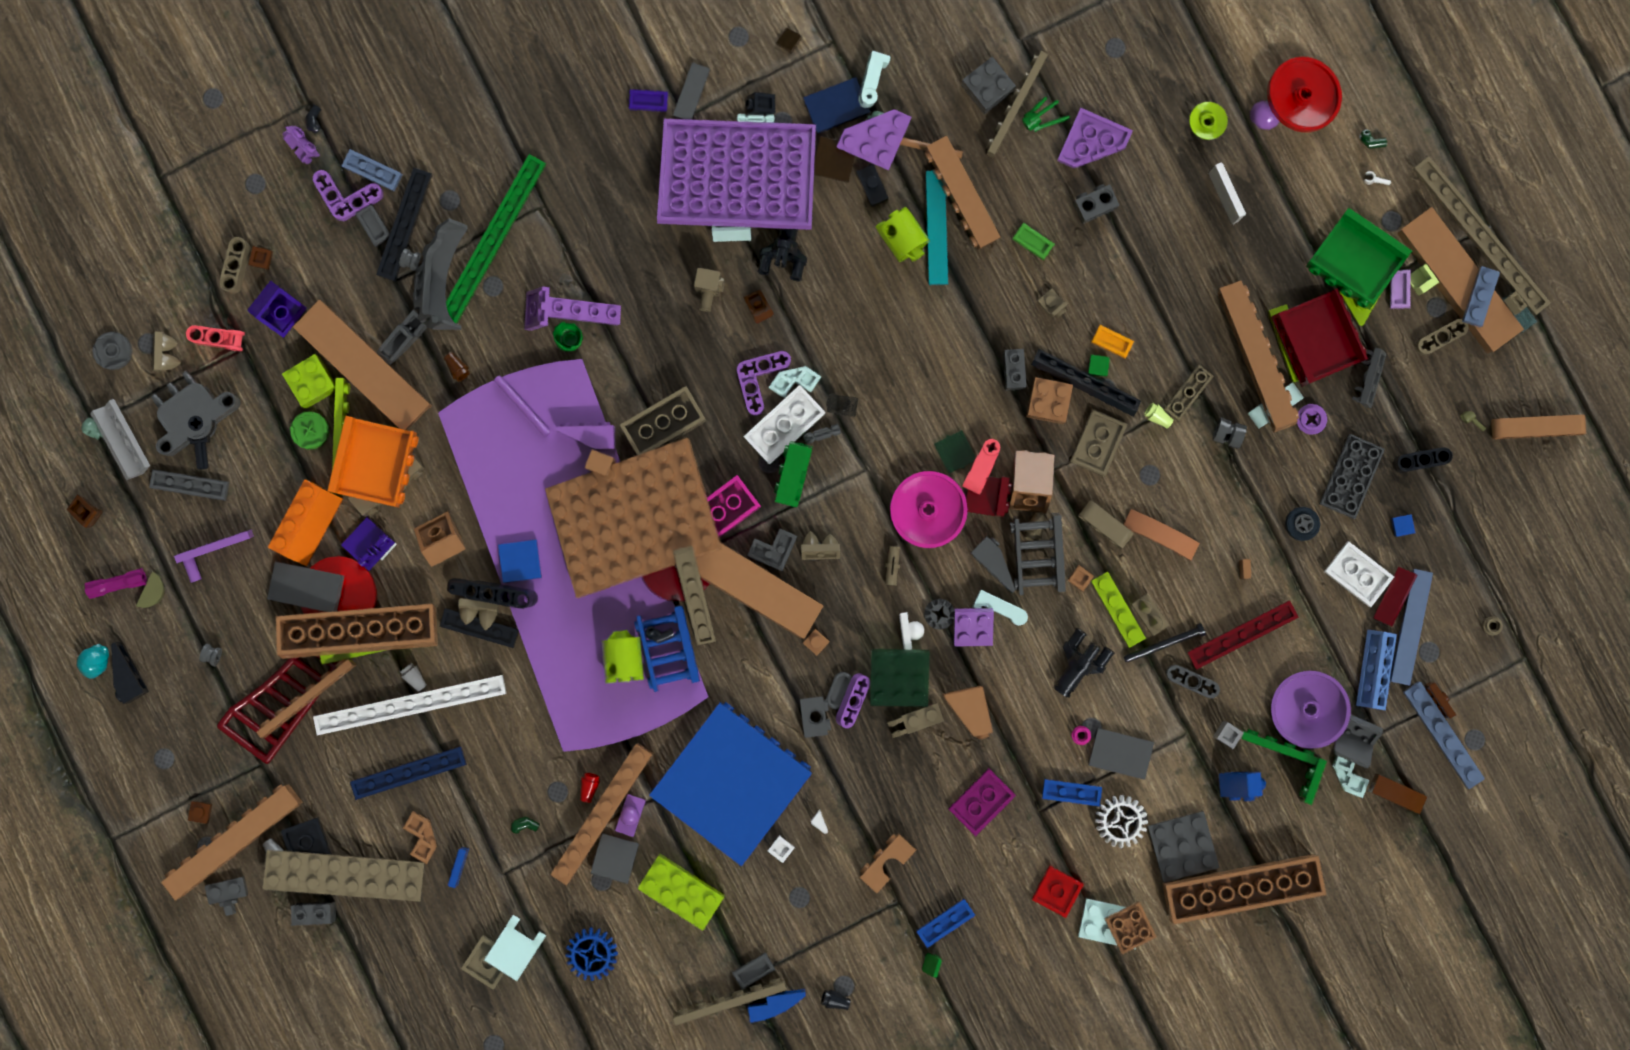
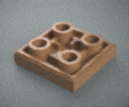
M1139 901L1104 918L1121 954L1157 937Z

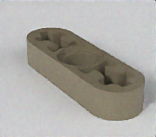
M1457 319L1418 340L1416 351L1421 355H1428L1465 335L1469 330L1468 323L1462 322V319ZM1457 325H1462L1463 328L1461 329V332L1457 331L1453 334L1450 332V330L1456 328ZM1439 332H1444L1447 335L1445 342L1438 340L1437 335ZM1433 340L1434 344L1427 349H1422L1423 342L1426 344Z

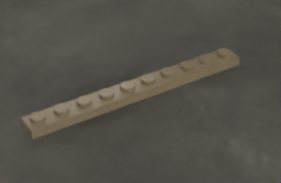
M1430 156L1412 169L1494 269L1500 272L1499 275L1514 292H1518L1533 316L1551 304Z

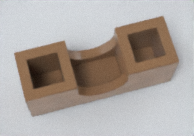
M899 833L896 836L892 834L886 841L888 845L883 850L881 848L878 849L873 855L874 860L870 864L866 863L860 869V878L876 893L890 880V877L883 871L884 862L890 858H895L904 865L916 851Z

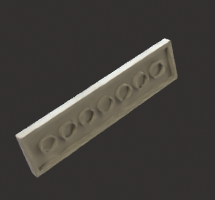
M267 850L263 890L420 902L425 863L407 860Z

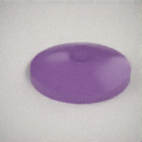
M1303 671L1288 677L1279 685L1272 699L1271 714L1274 725L1287 741L1302 748L1316 749L1328 746L1341 737L1350 721L1351 706L1346 691L1333 677L1322 672Z

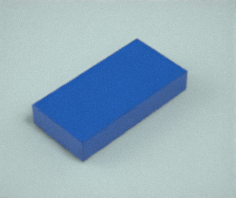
M462 847L458 850L448 882L449 887L456 888L459 884L469 852L468 848Z

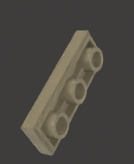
M1197 365L1163 410L1175 420L1180 421L1214 376L1202 366ZM1186 390H1190L1192 392L1191 396H1188L1186 394Z

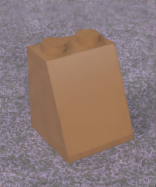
M1016 451L1013 462L1009 509L1047 513L1053 490L1054 455L1046 452Z
M979 685L942 694L944 700L972 736H976L978 739L989 737V733H992L993 730L983 686Z

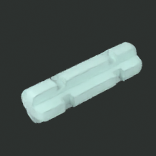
M738 114L737 121L774 123V115Z

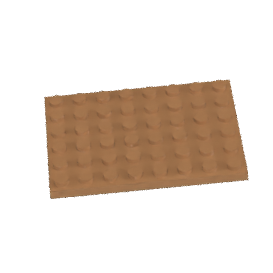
M688 438L612 464L607 476L597 472H590L545 488L574 593L578 599L676 565L673 550L693 546L695 557L697 558L722 549L690 439Z

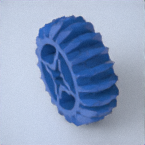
M592 927L589 929V934H587L585 929H582V936L577 932L575 934L577 940L571 938L569 942L572 945H567L566 947L567 950L572 951L565 954V957L572 958L567 961V965H574L570 971L573 972L577 969V977L583 973V980H586L588 975H590L591 981H594L595 975L600 980L602 979L601 972L608 976L609 972L607 969H614L611 963H617V959L612 957L618 955V951H612V949L617 947V944L610 945L613 937L607 940L605 937L608 932L606 931L603 935H599L601 932L599 928L596 934H594ZM593 939L590 947H578L582 941ZM598 942H601L605 946L607 955H604V953L600 952V950L598 949ZM594 947V955H597V957L594 956L590 961V954L587 951L590 952ZM576 953L584 957L586 961L585 967L578 961ZM606 961L602 967L591 969L593 962Z

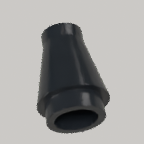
M831 989L829 991L824 990L821 998V1005L829 1009L848 1010L851 999Z

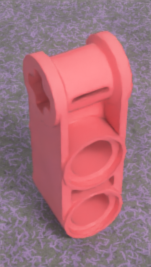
M196 325L190 326L186 331L187 339L194 344L224 348L232 351H243L241 344L245 332ZM196 331H200V338L194 340L193 334ZM219 333V341L213 343V335Z
M995 439L985 441L962 487L979 495L981 494L1000 451L998 441ZM990 447L994 449L992 452L988 451Z

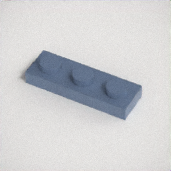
M351 149L342 164L343 168L392 191H395L402 177L400 172Z
M1483 266L1479 267L1462 322L1477 327L1483 326L1500 272Z

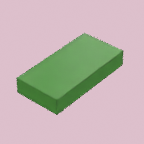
M1025 223L1021 225L1012 239L1043 261L1055 245Z

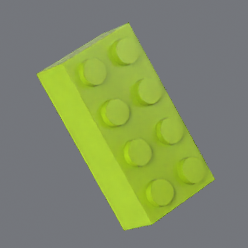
M662 854L658 855L637 888L702 931L725 896Z

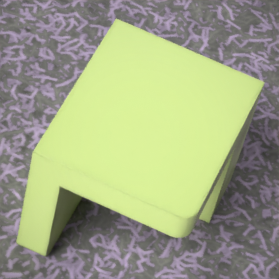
M1424 264L1410 274V285L1418 296L1439 283L1427 264Z

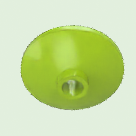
M1203 102L1197 105L1189 118V124L1193 133L1205 140H1212L1221 136L1226 130L1228 123L1225 110L1214 102ZM1204 120H1209L1210 125H1205Z

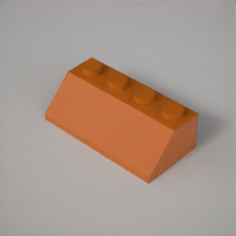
M304 479L268 548L307 566L343 498Z

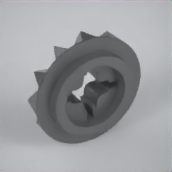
M935 599L925 608V620L934 629H945L954 621V607L947 600ZM943 606V613L948 617H941L936 622L937 615L932 610L939 611Z

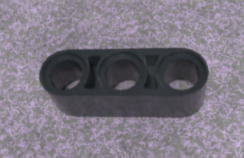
M1446 447L1404 454L1394 459L1393 468L1399 473L1442 466L1452 461L1453 454ZM1439 452H1442L1445 456L1443 462L1438 458ZM1421 455L1426 458L1425 465H1422L1419 461ZM1401 459H1405L1407 461L1406 468H1403L1401 466Z

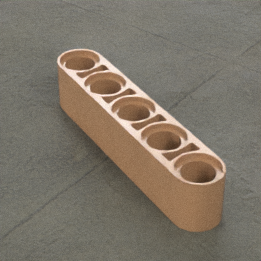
M1585 415L1500 418L1491 420L1492 439L1587 434Z

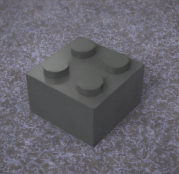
M993 57L965 77L961 83L962 88L984 115L1012 94L1016 88V85Z

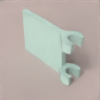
M513 915L484 960L517 981L546 935L539 932L533 941L514 929L520 919Z

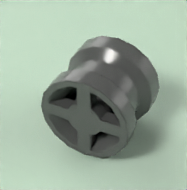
M405 248L401 254L399 266L403 268L409 267L410 270L416 271L421 254L418 252L412 253L409 249Z
M205 644L199 661L203 663L209 662L211 666H216L221 658L222 648H213L210 644Z

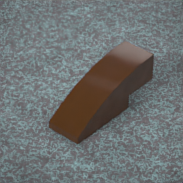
M1378 774L1374 775L1368 790L1372 794L1418 814L1421 813L1427 796Z

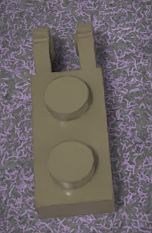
M938 703L902 715L901 718L888 722V726H895L904 722L906 729L892 733V737L895 738L943 722L944 719Z

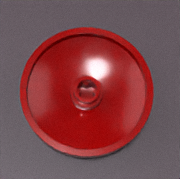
M1295 57L1282 63L1273 72L1267 87V98L1271 111L1284 126L1297 132L1309 133L1326 127L1335 119L1342 104V90L1336 75L1326 64L1310 57Z
M334 556L322 559L311 566L310 569L344 576L337 612L375 608L377 588L374 578L356 560ZM301 607L304 614L326 613L325 611Z

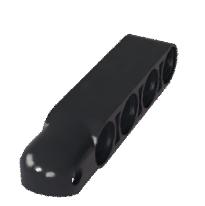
M452 578L447 582V591L449 593L464 596L470 600L519 609L533 607L538 601L537 593L530 589L461 578ZM507 592L510 594V600L507 598ZM524 596L528 599L527 603L524 600Z

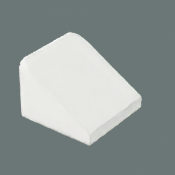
M819 809L811 819V824L824 834H827L828 829Z

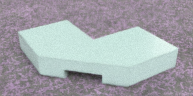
M806 366L779 371L770 384L769 389L784 399L795 383L811 393L821 379V376Z
M1336 755L1332 767L1343 791L1363 798L1369 780L1352 773L1355 763Z

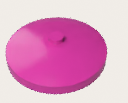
M934 471L919 472L906 478L894 492L890 505L891 520L898 534L908 543L921 548L940 547L952 541L964 527L967 518L966 498L960 486L947 475Z

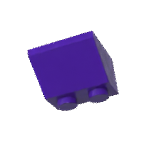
M270 280L247 311L284 338L307 308Z

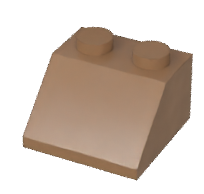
M448 511L414 528L421 553L431 567L465 550L462 537Z

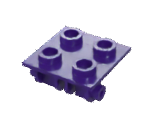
M366 517L341 546L362 567L364 566L370 571L395 542Z

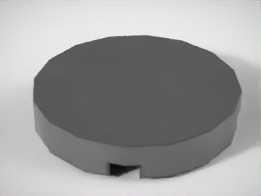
M106 332L100 335L92 349L93 357L97 364L109 370H118L126 366L131 360L133 353L132 345L128 338L116 332Z

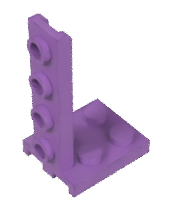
M543 286L526 292L524 330L532 331L548 326V317L620 325V305L549 297L550 287Z

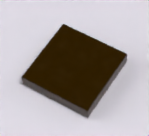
M821 136L814 161V175L849 183L855 155L837 148L839 140Z

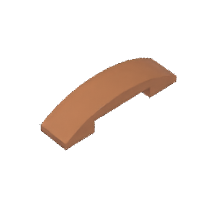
M1132 509L1123 524L1132 532L1142 535L1189 560H1192L1200 544L1183 533Z

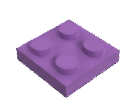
M993 608L954 609V646H993Z

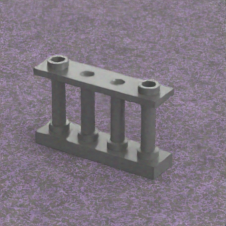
M1051 513V519H1048V521L1019 523V518L1013 516V522H1010V531L1014 533L1017 574V578H1014L1015 590H1018L1019 595H1024L1023 587L1052 585L1056 587L1058 592H1066L1061 514ZM1047 528L1052 530L1053 537L1049 540L1020 542V531ZM1050 547L1054 552V556L1051 559L1021 561L1022 549ZM1047 566L1055 568V575H1052L1050 578L1025 580L1022 578V568Z

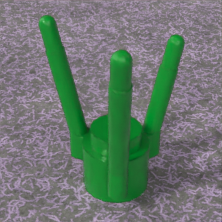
M1044 97L1024 115L1022 122L1029 132L1032 130L1037 132L1042 128L1070 119V116L1039 125L1042 122L1040 116L1059 103V100H1055L1036 113L1035 111L1047 100Z

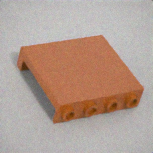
M345 416L328 491L399 508L405 499V493H403L404 486L408 485L410 478L408 469L409 466L412 467L414 462V455L412 453L413 449L418 445L419 437H417V433Z

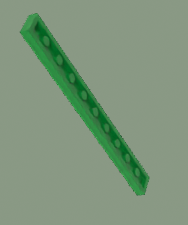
M530 154L527 156L446 301L448 313L456 324H458L546 166L545 162Z

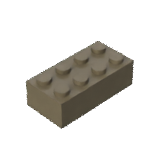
M687 386L623 422L620 426L636 454L640 455L671 443L707 421Z

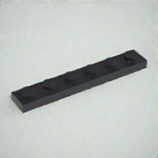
M413 167L376 273L377 276L396 282L401 268L399 266L400 257L403 250L408 248L433 176L432 173Z
M1038 349L1031 365L1068 384H1072L1073 387L1133 417L1136 414L1141 400L1041 349Z

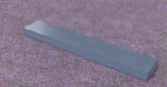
M1412 569V572L1418 576L1406 598L1390 682L1408 686L1411 684L1433 576L1431 572Z

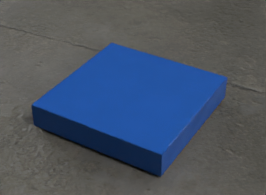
M537 540L498 545L503 583L542 578Z

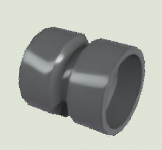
M1220 417L1212 440L1221 444L1227 442L1228 446L1239 449L1244 440L1247 426L1237 422L1232 424L1231 420Z

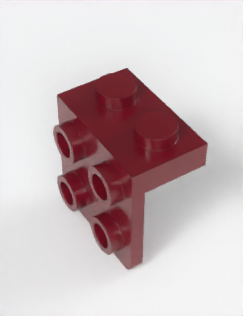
M988 477L980 495L967 490V512L1004 517V514L1008 513L1009 502H1006L1007 494L1011 495L1012 483H1009L1010 478Z

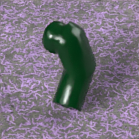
M1363 130L1361 132L1360 141L1369 149L1387 147L1386 138L1375 139L1370 130Z
M521 817L511 823L510 829L515 834H518L525 828L537 832L540 823L528 817Z

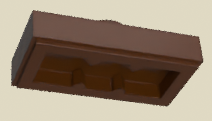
M1435 682L1425 684L1424 688L1444 718L1451 719L1456 716V713L1448 703L1450 700L1446 693L1441 692Z

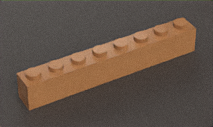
M1238 281L1220 288L1218 296L1273 433L1296 425L1299 418L1298 411L1291 405V394L1289 390H1285L1283 374L1278 372L1276 367L1278 365L1275 355L1270 353V342L1267 337L1264 338L1262 333L1264 328L1262 322L1256 318V307L1253 302L1250 303L1248 298L1250 294L1247 286H1243L1242 281Z
M639 743L634 746L556 865L551 876L566 886L570 883L654 754Z
M282 784L272 791L273 795L271 797H264L257 802V808L254 810L250 808L241 815L243 818L239 822L233 821L226 827L227 831L225 833H218L211 838V844L208 846L204 844L195 851L197 854L193 858L189 856L180 863L181 867L179 869H172L165 874L166 879L161 883L176 901L185 896L301 805L303 802L290 785L282 786Z

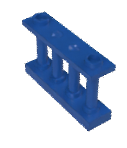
M683 606L674 607L675 612H672L671 615L643 621L642 616H636L637 621H634L636 632H640L650 673V677L647 678L648 685L654 692L659 691L658 685L686 678L691 680L692 683L700 681ZM670 622L678 623L679 631L674 633V638L662 643H656L650 639L647 640L645 628ZM674 641L683 643L684 649L681 652L651 658L649 647ZM682 659L687 661L688 668L685 671L656 678L654 666Z

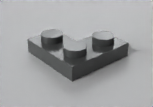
M779 529L772 546L754 539L747 556L783 571L797 536Z

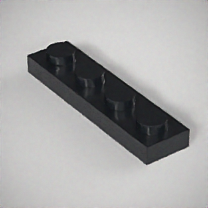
M447 608L444 609L439 626L511 648L515 647L519 633L518 629L495 622L487 630H484L478 617H475L466 625L461 619L460 612Z

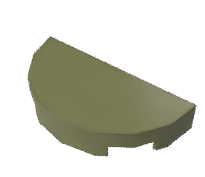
M152 571L136 604L137 607H152L163 598L165 587L161 576L156 572Z

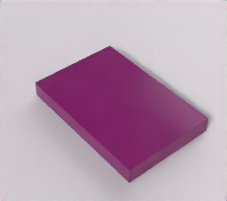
M988 768L948 809L976 837L1016 795Z

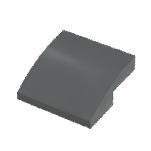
M602 834L591 874L628 884L639 844Z

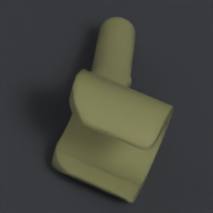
M1465 411L1460 415L1464 423L1468 424L1472 421L1480 430L1484 431L1486 429L1476 419L1474 412Z

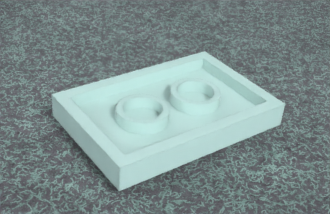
M1086 898L1078 937L1117 945L1104 918L1126 907Z

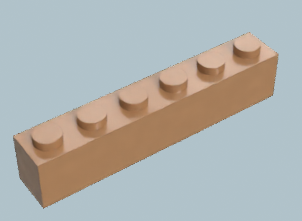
M945 136L926 146L925 158L928 163L932 162L935 168L933 170L937 180L941 179L944 184L942 186L943 192L947 197L950 196L953 202L951 203L952 209L956 214L959 213L962 219L960 223L965 231L968 230L972 246L980 250L997 241L1000 235L948 137Z

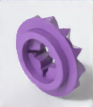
M1308 404L1300 408L1298 422L1296 423L1299 429L1311 435L1320 433L1327 424V415L1323 408L1315 404ZM1317 414L1314 419L1315 424L1310 423L1306 425L1308 421L1307 415L1311 417Z

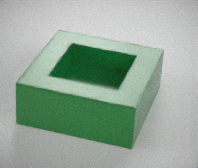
M1090 355L1088 374L1107 377L1110 357Z

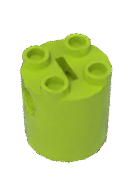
M907 207L895 210L889 215V220L886 222L882 221L875 226L877 232L898 262L908 258L914 262L925 254L923 247L930 240Z
M628 630L614 631L607 640L601 641L605 683L617 682V678L618 682L631 681V677L633 681L644 680L640 637H633L628 633Z

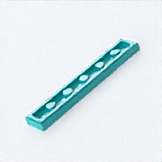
M926 171L927 237L930 240L928 243L929 285H948L946 195L942 189L944 184L941 179L937 180L933 171Z

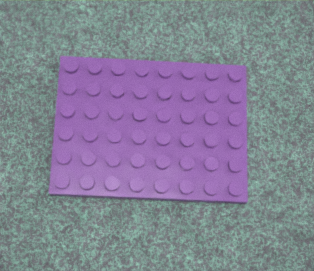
M664 119L657 224L812 230L816 125Z

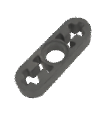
M1171 665L1166 670V677L1169 681L1206 698H1215L1220 692L1219 685L1216 682L1179 665ZM1177 668L1178 673L1181 675H1184L1185 672H1187V675L1183 679V683L1180 682L1182 680V678L1175 677L1174 679L1172 678L1173 675L1170 673L1171 670L1175 671ZM1191 676H1195L1198 679V684L1195 687H1190L1187 683L1188 678ZM1202 680L1205 681L1203 683L1205 686H1211L1212 684L1215 692L1208 695V691L1204 688L1198 691L1202 685Z

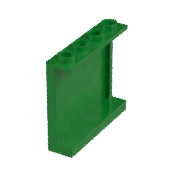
M1348 208L1306 267L1309 268L1312 274L1319 275L1325 279L1328 285L1335 286L1341 290L1340 292L1344 296L1353 298L1360 307L1370 310L1409 257L1412 250Z

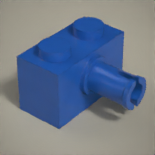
M1261 772L1219 773L1221 797H1229L1230 801L1241 800V798H1243V801H1254L1255 797L1263 796L1262 790L1265 789L1266 782L1261 778Z

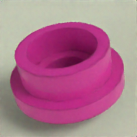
M1077 726L1072 731V740L1078 745H1085L1091 739V732L1085 726ZM1079 732L1084 733L1083 739L1078 738Z

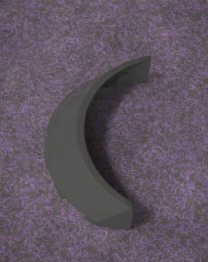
M447 219L436 227L434 238L431 243L424 247L421 254L424 256L422 264L417 267L415 274L413 302L414 308L418 309L419 315L417 318L427 328L433 330H461V325L456 324L448 313L445 289L452 257L468 226L452 219Z

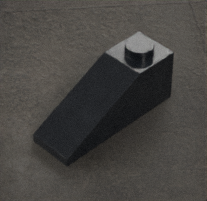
M114 642L111 644L115 696L119 702L128 704L148 693L149 690L122 643Z

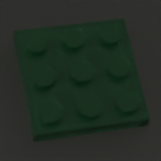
M871 649L870 706L928 707L930 651Z

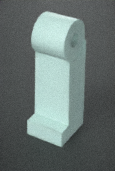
M872 51L869 55L858 99L862 107L870 108L876 102L878 97L876 89L881 69L887 67L891 56Z
M983 590L979 591L972 608H982V606L993 608L994 612L1009 618L1014 625L1018 626L1025 624L1028 619L1025 610Z

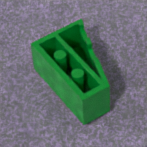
M790 441L789 445H785L783 456L786 459L785 463L780 465L778 474L781 475L780 482H776L774 493H777L775 502L798 507L813 446Z

